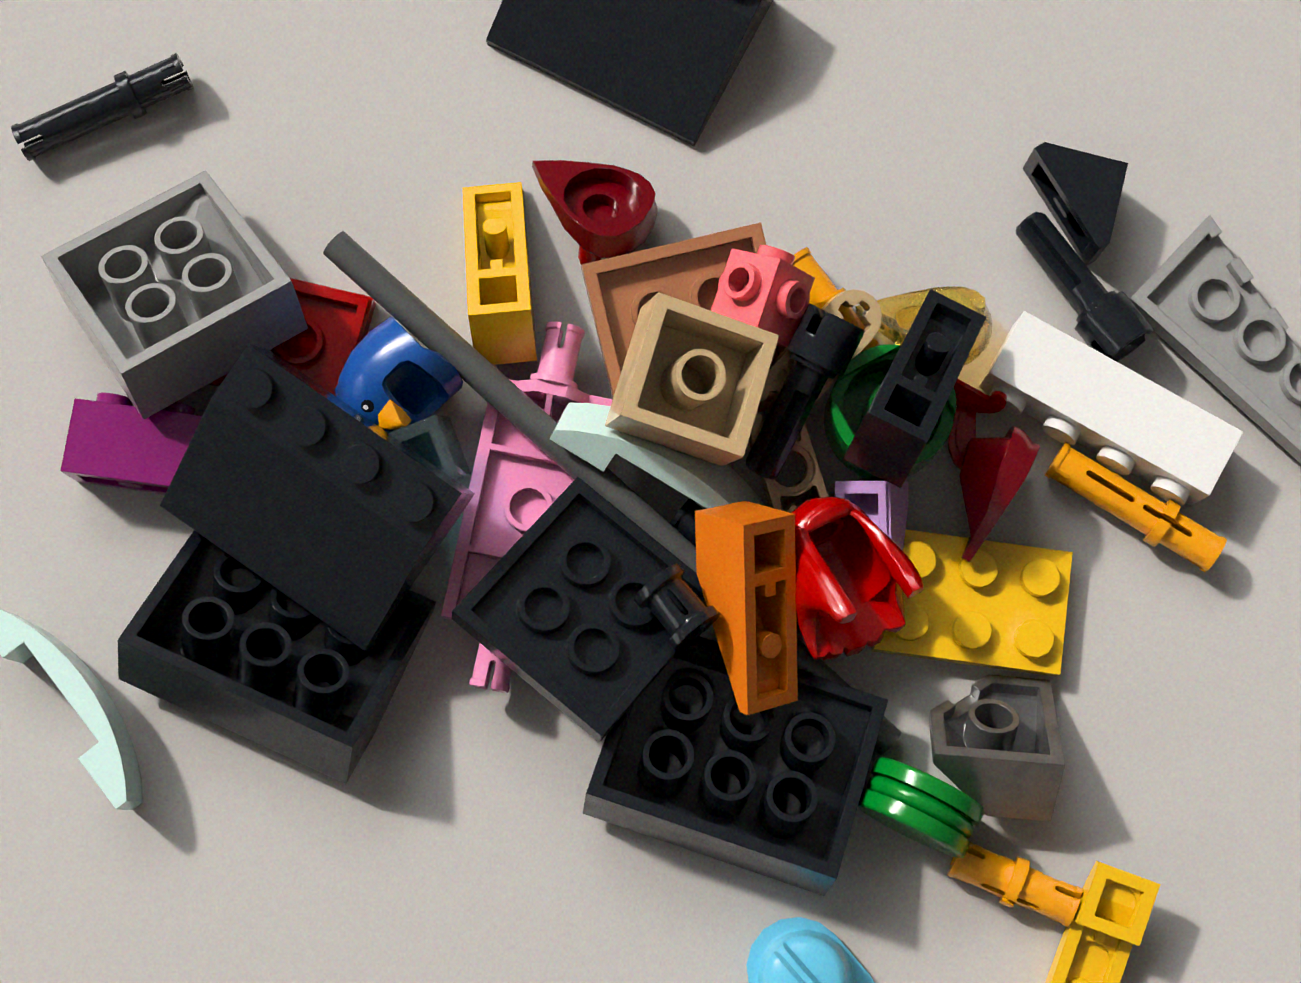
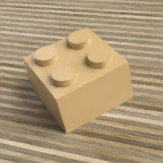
M658 292L640 309L605 426L720 466H725L743 458L779 335Z

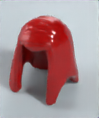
M838 497L810 499L790 512L795 514L796 617L804 641L814 660L821 658L823 660H833L841 656L842 653L847 657L858 654L866 645L872 647L881 643L886 631L896 633L904 628L906 622L903 592L909 599L920 594L924 590V585L914 564L900 547L858 505L847 499Z

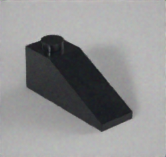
M932 289L929 290L843 457L844 460L899 488L902 487L930 438L985 322L986 316Z

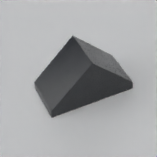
M1044 142L1033 149L1022 169L1078 256L1087 266L1096 261L1110 243L1128 163Z

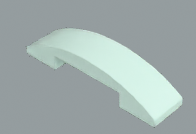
M569 402L550 437V440L603 472L614 455L618 454L705 508L745 500L764 505L746 481L728 464L720 466L606 427L605 423L611 406Z
M0 609V655L2 658L22 664L33 655L98 740L95 746L78 758L115 809L134 810L143 802L139 766L132 740L113 700L87 665L66 645L36 624L16 614Z

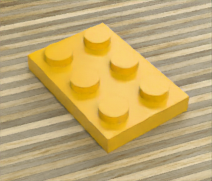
M905 529L903 552L919 572L924 590L909 599L903 592L905 627L896 633L886 631L881 643L872 646V652L1054 677L1061 674L1073 552L985 540L972 560L968 562L961 557L969 538Z

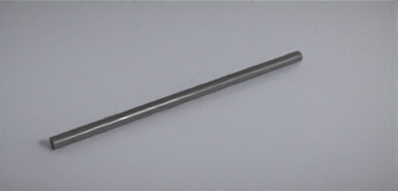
M346 232L338 233L328 243L323 254L428 349L436 351L445 357L470 387L574 480L577 477L582 479L696 572V547L610 469L606 467L603 472L550 440L557 422ZM797 638V669L851 687L821 659L814 660L807 646ZM885 716L883 717L874 748L880 755L888 751L902 733Z

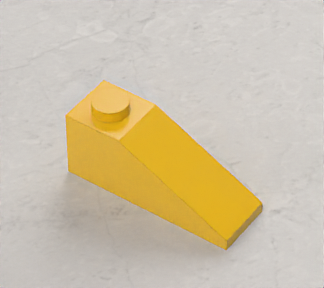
M522 182L462 187L467 306L473 347L493 365L537 361Z

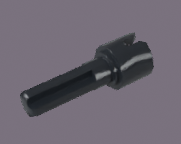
M1034 212L1016 227L1015 231L1018 238L1079 314L1076 319L1077 325L1074 329L1089 347L1119 362L1146 341L1145 334H1150L1154 331L1151 325L1123 291L1118 293L1115 290L1108 292L1044 213Z
M809 303L787 347L792 352L790 358L795 361L746 459V466L750 471L771 480L778 477L828 377L835 379L837 374L843 377L865 330Z

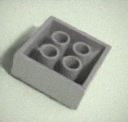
M206 170L41 256L65 304L143 419L150 417L229 373L248 344L271 350L308 329L292 281Z

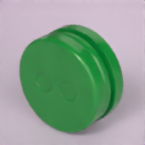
M878 758L870 772L873 777L868 780L867 789L862 790L858 808L881 824L920 844L952 857H964L971 843L968 838L973 835V825L979 826L984 816L985 810L983 806L964 792L926 772L890 758Z

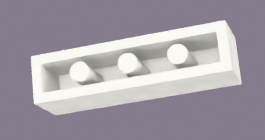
M1023 311L1012 326L978 386L990 394L993 391L1005 393L1007 403L1002 410L1014 415H1020L1022 412L1044 423L1042 429L1050 437L1062 443L1067 442L1070 445H1075L1078 442L1098 454L1096 456L1097 461L1107 469L1121 475L1133 473L1152 484L1150 489L1159 498L1165 501L1170 499L1180 506L1185 505V503L1193 506L1211 494L1243 434V431L1026 311Z

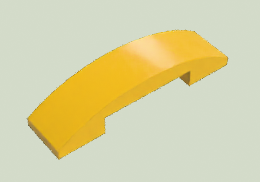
M1096 861L1083 886L1077 912L1071 924L1065 927L1045 983H1120L1133 944L1137 946L1141 944L1161 884Z

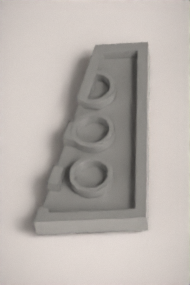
M1209 215L1130 297V300L1156 334L1301 463V352L1285 331L1289 326L1275 307L1270 310L1250 281L1254 276L1240 256L1235 259L1219 237L1222 233L1221 229L1211 215Z

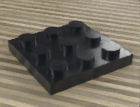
M577 477L452 610L451 619L600 743L680 651V649L675 651L668 643L671 635L648 607L641 609L636 604L634 598L637 593L660 572L678 563L685 571L683 580L705 606L706 602L696 572L582 479Z

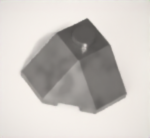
M987 675L972 684L970 694L953 704L946 700L930 710L929 730L933 764L962 792L980 803L985 810L984 814L986 816L1051 821L1065 768V761L1050 680Z

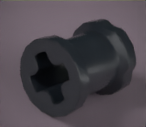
M678 563L671 565L656 575L634 598V601L641 609L648 607L671 635L668 643L675 651L699 637L720 615L713 605L706 607L683 580L685 571Z

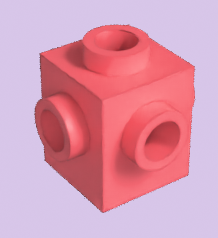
M760 245L757 254L731 249L725 270L719 279L718 290L711 311L779 335L777 346L787 348L809 305L810 291L815 277L793 266L795 256L784 250L768 245Z

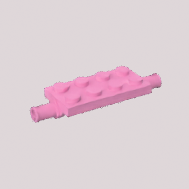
M547 322L537 373L531 374L529 380H509L557 423L569 402L611 406L613 399L584 393L578 390V384L573 381L581 341L584 338L585 331L578 326L568 324L564 345L560 348L563 330H561L562 322ZM487 403L469 485V490L475 493V495L464 509L441 613L444 619L452 620V610L574 481L570 475L489 403ZM479 642L473 675L470 678L469 685L487 690L492 665L496 664L491 689L496 692L509 693L512 669Z

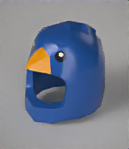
M391 316L371 330L351 351L340 373L338 385L334 391L336 397L390 435L396 436L402 434H395L402 429L405 431L420 425L418 423L425 422L462 388L463 380L456 368L445 357L436 351L423 348Z

